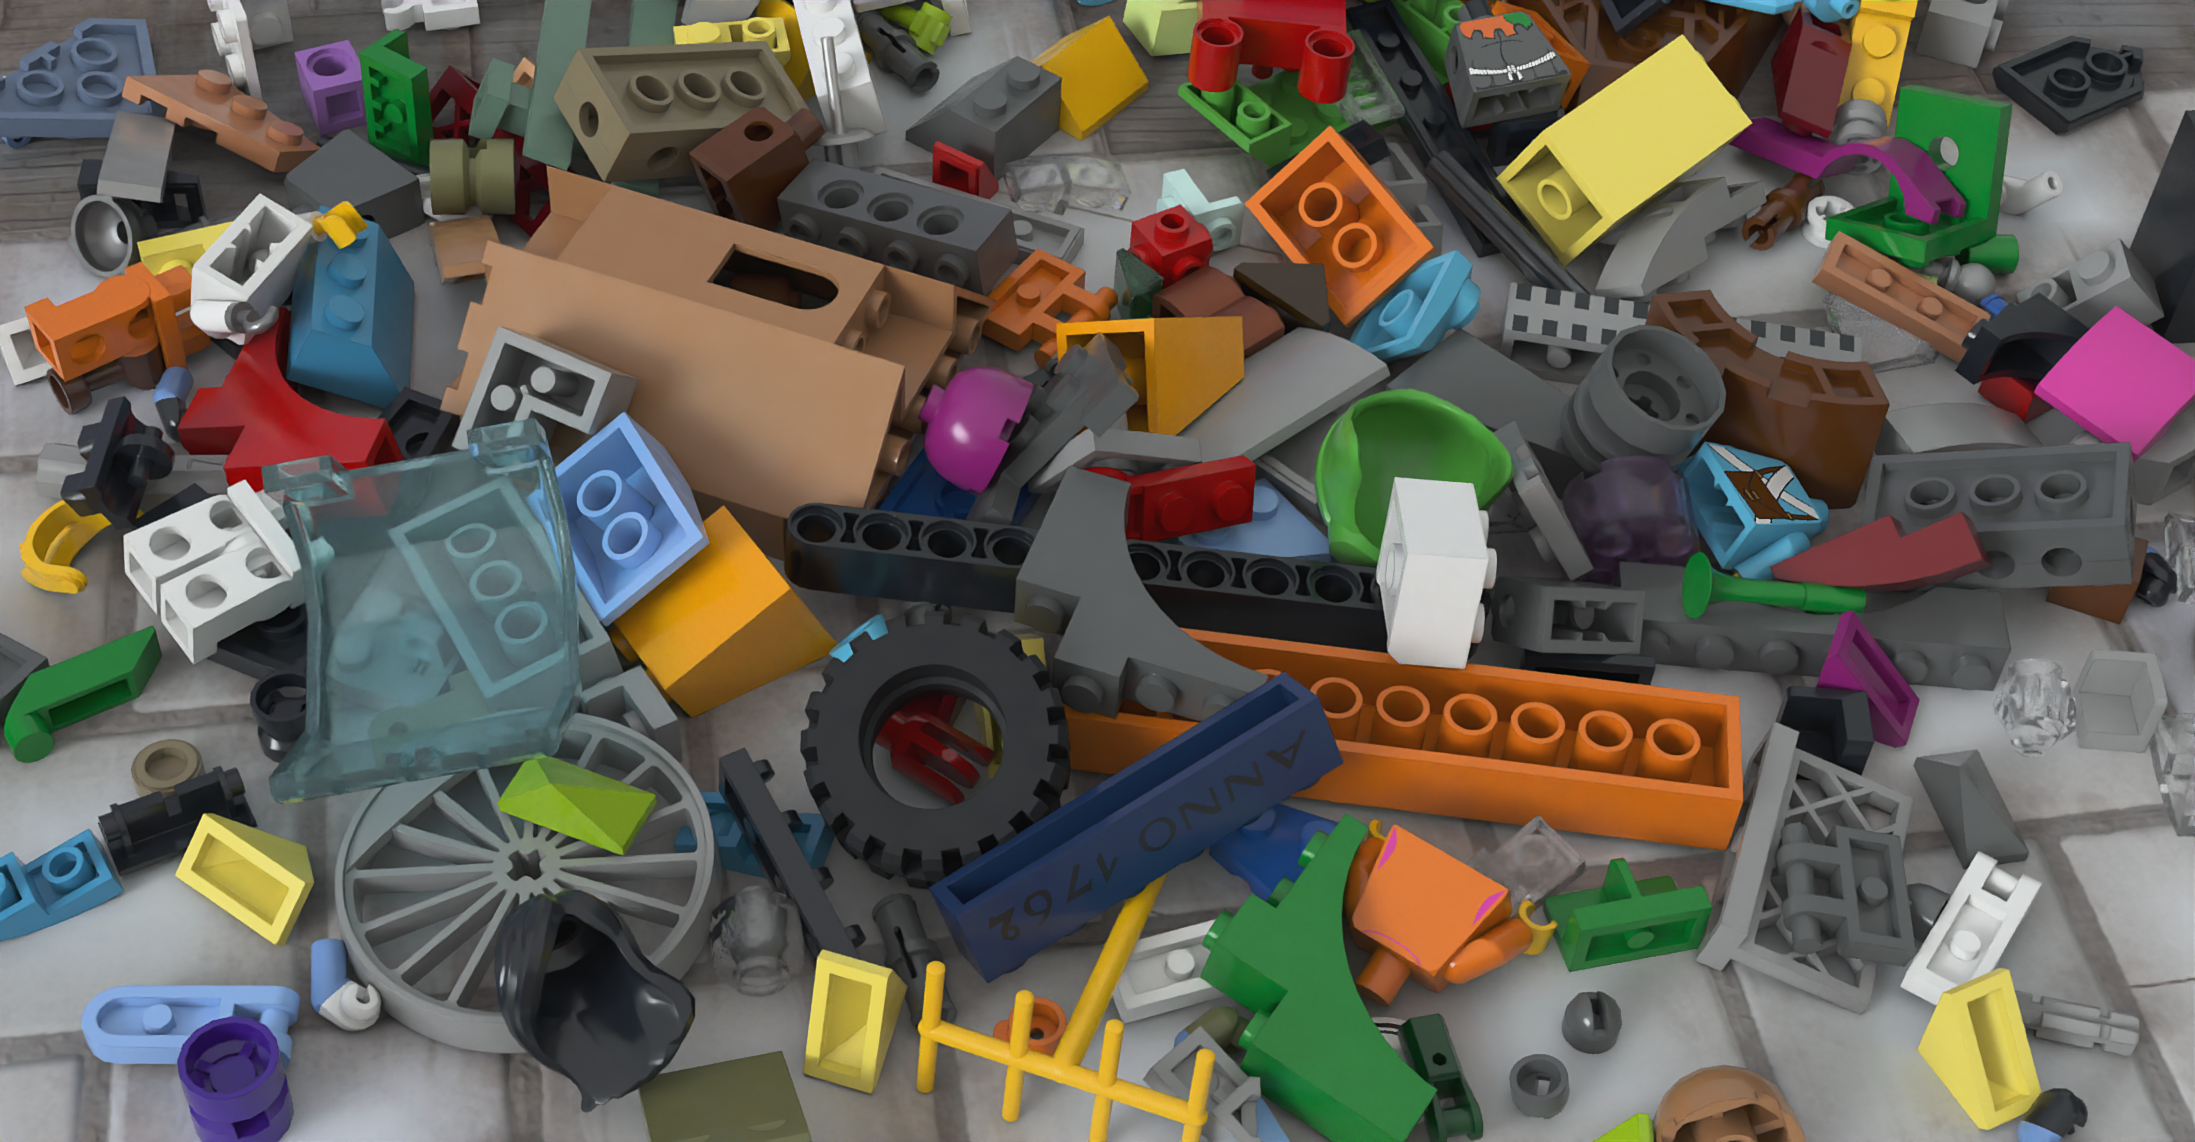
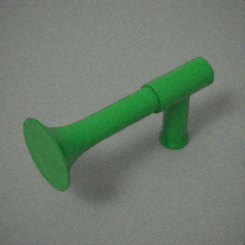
M1696 552L1689 559L1682 580L1683 607L1690 619H1698L1704 614L1706 607L1720 602H1744L1795 607L1798 610L1805 611L1804 613L1814 615H1834L1852 610L1855 614H1862L1866 605L1864 589L1829 586L1822 583H1789L1725 575L1711 568L1709 559L1703 552Z

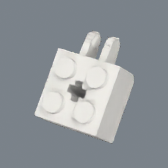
M1394 478L1376 570V580L1380 585L1388 635L1387 650L1399 664L1465 669L1471 643H1480L1482 640L1485 611L1484 605L1480 603L1483 588L1492 589L1494 586L1497 571V554L1494 548H1487L1486 546L1489 528L1487 511L1479 510L1473 483Z

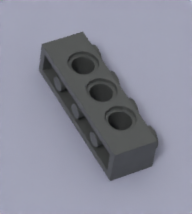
M815 158L777 197L785 236L952 284L986 296L1019 256L1012 209Z

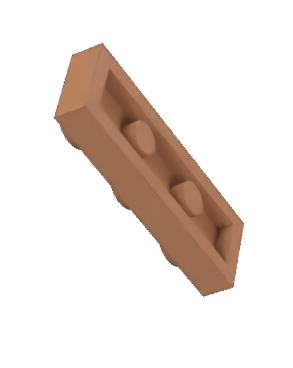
M1840 231L1829 243L1812 280L1814 284L1957 363H1960L1967 351L1962 347V342L1968 332L1981 319L1985 318L1989 321L1991 316L1986 311Z

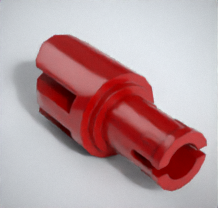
M897 711L885 723L875 741L876 744L890 751L891 765L894 770L953 805L964 802V794L951 781L924 765L936 770L957 784L971 789L980 779V773L960 754L983 767H988L995 757V751L927 711L912 717Z

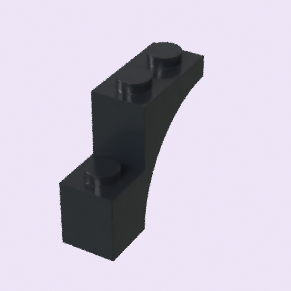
M2039 292L2018 305L2014 302L2009 303L1991 321L1983 318L1977 322L1962 342V347L1967 351L1955 371L1973 385L1984 380L1999 377H2020L2041 381L2090 328Z

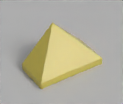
M213 813L203 814L175 874L176 877L275 945H285L314 884L306 846Z
M822 949L817 957L803 1074L869 1094L873 1093L877 1086L908 988L893 969Z
M1998 968L1943 992L1917 1051L1978 1128L1990 1130L2027 1113L2042 1092L2009 969Z

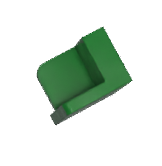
M1624 858L1610 860L1603 887L1549 896L1545 899L1543 912L1548 924L1552 920L1558 923L1553 936L1568 971L1573 972L1698 949L1713 907L1702 885L1677 889L1674 880L1669 876L1635 881Z

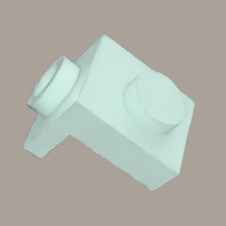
M1185 169L1168 172L1163 175L1162 197L1158 199L1156 204L1157 213L1181 204L1198 223L1203 224L1208 229L1213 242V252L1231 248L1240 243L1244 204L1238 196L1209 203Z

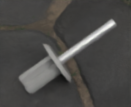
M833 36L821 37L832 130L825 131V134L812 146H824L825 161L860 170L857 142L868 140L874 137L875 134L864 128H845Z

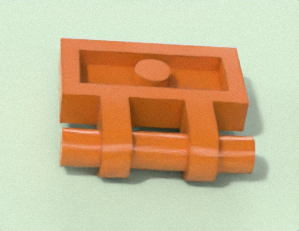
M1037 248L986 296L997 300L983 323L981 334L1017 352H1020L1031 340L1042 344L1034 353V360L1039 367L1045 369L1046 363L1057 352L1056 323H1063L1055 319V317L1061 311L1072 315L1065 323L1109 321L1111 317L1110 311L1118 304V296L1113 289L1106 286L1100 288L1095 294L1084 290L1086 271Z

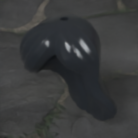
M565 890L553 896L538 894L515 907L500 925L495 943V979L498 1002L508 1030L530 1056L550 1070L570 1079L578 1087L582 1096L581 1109L583 1112H591L598 1105H605L611 1099L622 1098L652 1081L671 1062L695 1019V998L682 981L656 967L643 955L630 928L610 904L582 890Z

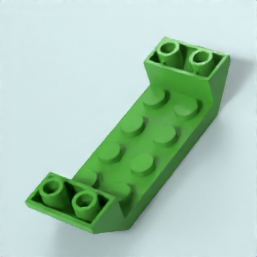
M1391 0L1446 90L1449 79L1445 67V53L1453 27L1460 22L1457 14L1464 3L1460 0ZM1355 50L1345 97L1339 102L1332 104L1312 102L1299 93L1297 83L1300 71L1290 73L1284 70L1249 87H1246L1236 79L1235 85L1223 92L1203 91L1194 87L1189 81L1179 85L1178 95L1246 152L1270 167L1300 153L1330 125L1337 132H1340L1364 119L1374 129L1380 131L1397 123L1396 118Z

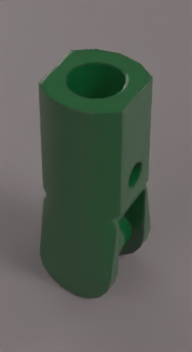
M1436 1013L1409 1018L1397 1031L1407 1065L1424 1081L1438 1089L1423 1114L1430 1141L1447 1142V1138L1467 1135L1471 1141L1480 1140L1483 1137L1481 1110L1463 1073L1444 1017ZM1453 1098L1456 1106L1441 1108L1439 1100Z

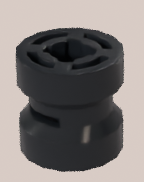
M291 669L279 670L268 674L256 683L251 691L250 705L253 717L258 724V738L264 754L274 762L285 765L301 764L320 754L328 743L329 730L326 718L322 712L320 689L315 679L305 672Z

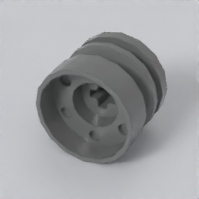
M1637 325L1621 330L1609 343L1592 366L1591 372L1579 384L1576 391L1563 406L1560 429L1565 446L1578 465L1599 482L1621 491L1645 493L1665 485L1724 412L1726 389L1720 371L1705 351L1687 337L1660 326Z

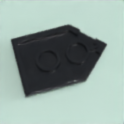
M2068 36L1995 66L1992 75L1995 85L2000 91L2053 133L2060 134L2142 100L2144 95V80L2141 78L2143 49L2122 45L2120 51L2091 47V39Z

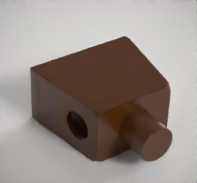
M754 107L695 147L688 154L714 215L772 231L781 221L777 197L809 164L805 151L825 134V131L819 120L805 108H801L788 121L783 122L766 108Z

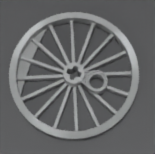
M527 711L494 716L451 730L419 747L388 771L364 798L345 832L336 863L335 899L342 941L345 942L349 963L364 988L371 984L377 989L381 997V1007L388 1014L410 1029L447 1045L489 1053H527L510 1034L502 1012L480 1011L467 1008L495 957V943L500 925L515 907L538 894L553 896L565 890H582L610 904L616 912L674 928L653 954L644 956L656 967L680 980L697 959L714 926L716 919L713 917L712 912L720 904L723 868L718 840L705 801L691 776L669 752L643 734L604 718L564 711ZM534 750L553 758L579 759L576 766L592 772L597 770L599 764L621 770L629 775L620 782L642 790L652 787L671 804L649 815L630 847L687 825L695 839L697 850L689 853L606 857L614 854V852L546 827H542L538 834V825L524 820L523 838H519L509 814L499 811L497 802L500 799V794L488 767L524 760ZM476 772L507 843L445 793L468 775ZM431 806L480 847L407 825L426 808ZM386 844L457 864L372 869L381 848ZM695 877L692 893L685 906H679L601 883ZM450 890L363 923L364 895ZM462 913L394 970L387 968L372 949V947ZM490 922L447 1000L439 1001L412 987Z

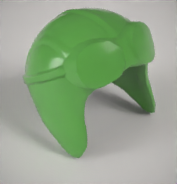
M1394 389L1379 392L1364 399L1361 398L1332 425L1317 456L1315 490L1320 513L1325 525L1328 526L1329 552L1341 564L1377 568L1395 477L1473 483L1479 510L1488 512L1513 479L1515 467L1509 451L1496 435L1471 413L1468 414L1452 403L1427 392L1415 389Z

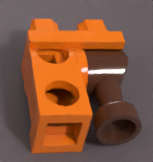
M142 262L125 268V275L110 277L101 282L95 291L61 305L55 306L47 297L24 307L35 347L52 366L46 372L49 385L66 413L71 415L90 406L92 391L123 380L138 389H155L154 385L159 383L166 369L180 366L189 371L186 357L212 345L210 336L191 320L190 310L176 316V312L191 306L192 276L182 265L154 276Z

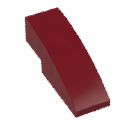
M1961 511L1906 535L1903 525L1899 520L1891 515H1887L1770 566L1774 578L1781 582L1822 583L1829 586L1864 589L1865 593L1913 589L1950 581L1988 568L1992 564L1972 519Z

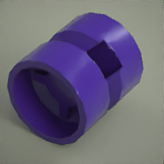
M236 1016L212 1020L195 1030L182 1045L177 1064L179 1078L186 1100L189 1103L190 1114L198 1137L202 1142H278L290 1127L294 1109L276 1037L266 1025L252 1018Z

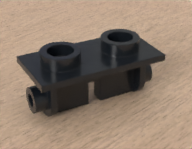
M221 766L214 767L213 772L174 785L176 794L164 799L161 792L157 791L121 805L117 803L109 805L111 812L98 816V825L119 875L123 876L185 853L204 813H213L253 828L256 827V820L244 796L246 791L238 769L235 767L223 771Z

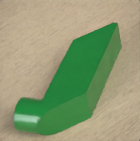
M149 626L30 674L14 700L4 725V738L14 757L23 763L39 761L46 757L54 747L55 740L51 733L140 697L162 657L154 626Z

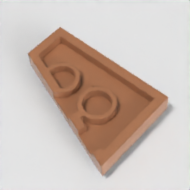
M204 69L200 70L198 75H143L126 77L122 97L138 105L145 104V101H155L168 108L165 116L166 119L182 127L192 125L200 129L217 132L216 144L274 173L290 172L320 149L318 145L303 136L304 131L299 126L282 121L267 110L268 105L264 101L244 94L233 86L232 79L223 73Z

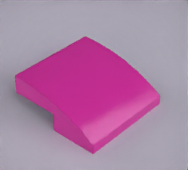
M2115 306L2056 363L2037 385L2034 393L2102 442H2131L2134 463L2166 435L2174 419L2195 401V359L2118 306Z

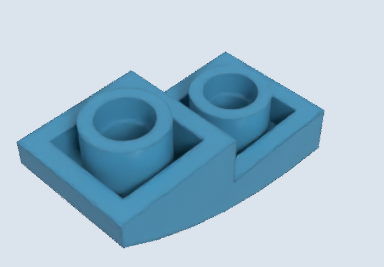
M89 828L26 865L13 851L0 858V942L27 935L73 918L124 892L101 842Z

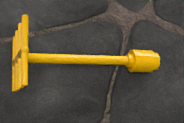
M1169 872L1149 883L1138 895L1125 900L1053 1056L1028 1049L1034 1005V994L1029 990H1020L1016 994L1010 1042L941 1020L946 968L940 961L930 962L926 969L923 1014L918 1024V1032L921 1035L916 1081L918 1091L929 1093L934 1089L938 1043L1007 1065L1002 1117L1008 1122H1014L1020 1117L1026 1071L1057 1083L1095 1094L1088 1142H1107L1113 1100L1183 1123L1184 1128L1181 1142H1200L1202 1127L1208 1120L1206 1106L1216 1057L1212 1050L1203 1048L1197 1052L1188 1101L1117 1078L1125 1027L1119 1019H1111L1106 1023L1099 1072L1081 1066Z

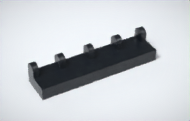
M745 747L720 757L719 792L815 969L817 957L822 949L861 960L856 948L865 942L866 936L858 924L844 928L824 892L833 884L834 878L825 866L814 870L811 869L793 836V833L802 827V820L796 810H787L781 813L765 785L775 775L770 762L767 759H762L753 763Z

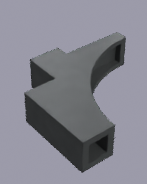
M1068 466L1016 578L1014 615L1015 622L1031 626L1043 633H1055L1063 636L1054 656L1052 686L1053 688H1058L1063 704L1080 712H1093L1116 719L1123 700L1126 699L1140 703L1153 711H1166L1202 722L1266 683L1268 675L1232 662L1190 637L1158 607L1146 591L1135 571L1128 552L1125 536L1128 526L1131 483Z

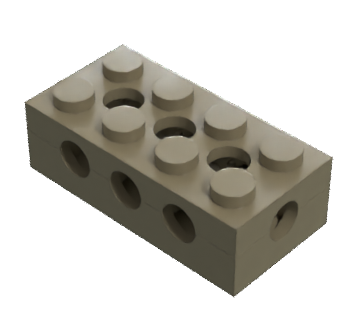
M766 41L578 48L553 97L602 181L605 183L698 176L688 153L754 107L766 108L783 122L788 121L801 108L810 111Z

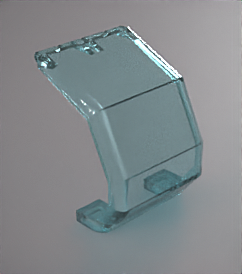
M535 418L466 430L469 449L347 470L331 455H324L261 467L264 493L283 507L301 565L308 617L306 730L269 777L270 793L275 802L291 804L553 756L558 751L583 698L577 579L566 509L545 429Z

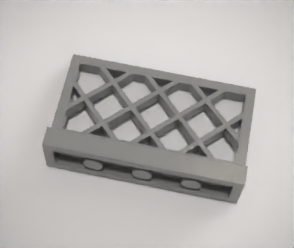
M1774 722L1749 759L1743 781V803L1728 848L1724 852L1711 901L1713 908L1695 961L1722 971L1729 960L1732 959L1861 1015L1870 1004L1879 962L1843 957L1855 975L1854 984L1851 985L1832 977L1820 960L1822 957L1838 952L1836 932L1826 931L1831 939L1823 941L1822 947L1818 952L1801 954L1794 950L1792 932L1785 929L1783 924V901L1770 882L1771 877L1779 875L1775 858L1777 850L1782 846L1781 829L1785 825L1801 822V824L1808 827L1809 836L1814 844L1825 845V839L1829 831L1819 816L1838 811L1850 828L1900 836L1903 852L1914 798L1795 748L1799 732ZM1799 774L1818 782L1829 798L1809 803L1795 782L1796 775ZM1867 803L1891 813L1889 825L1872 830L1856 805ZM1815 881L1816 895L1831 897V891L1823 893ZM1775 924L1792 949V952L1781 955L1755 944L1757 930Z

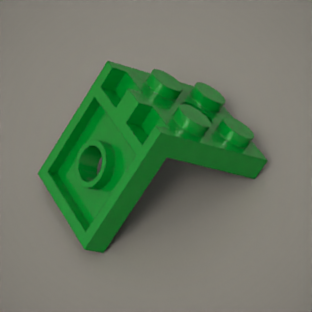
M1914 84L1901 87L1895 137L1907 139L1930 156L1965 200L1963 217L1956 218L1940 212L1938 223L1929 224L1905 214L1904 195L1895 176L1891 173L1888 197L1828 217L1825 240L1832 241L1838 231L1879 253L1895 256V262L1902 266L1923 268L1930 266L1932 260L1943 256L1959 255L1961 249L1995 237L2013 104ZM1944 137L1952 139L1957 145L1959 156L1955 165L1947 163L1941 155L1940 145Z

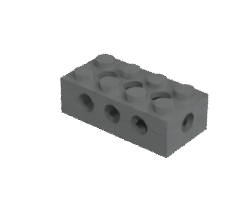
M2131 442L1872 456L1861 527L1891 515L1902 523L1906 535L1962 511L1972 519L1992 564L1988 568L1950 581L1913 589L1871 593L1930 591L1935 587L1976 590L2132 584L2137 492Z

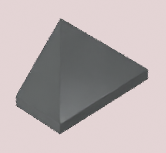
M1978 749L1916 758L1913 766L1963 869L1969 868L1978 851L1998 860L1997 865L2026 861L2030 852Z

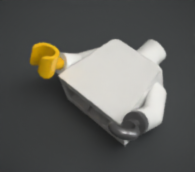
M259 194L193 265L191 320L197 327L213 338H227L238 345L248 344L255 335L266 332L276 323L279 317L278 309L293 290L308 244L322 242L329 235L337 247L342 249L354 242L357 238L356 234L364 231L369 226L348 201L339 203L325 214L313 211L295 215L269 198Z

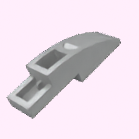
M1725 177L1679 182L1662 193L1645 207L1616 244L1595 288L1596 295L1645 303L1652 300L1653 295H1657L1656 289L1659 287L1671 286L1688 280L1690 278L1689 270L1709 260L1706 243L1716 239V230L1727 229L1745 223L1747 213L1767 202L1762 181L1727 185Z

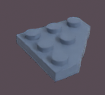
M87 18L74 26L73 36L60 44L49 41L22 57L18 70L6 77L0 75V137L9 139L23 137H63L66 139L110 138L117 111L164 117L162 105L155 101H145V104L138 105L122 97L127 76L156 75L146 19Z

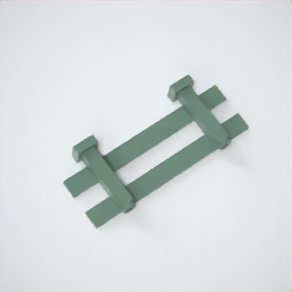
M545 0L532 89L512 82L515 65L492 58L474 98L468 135L479 139H492L497 128L524 137L523 156L567 171L571 163V155L591 161L553 97L577 49L586 48L592 0ZM632 0L627 46L673 44V26H675L676 10L680 0ZM660 178L611 182V184L657 197Z

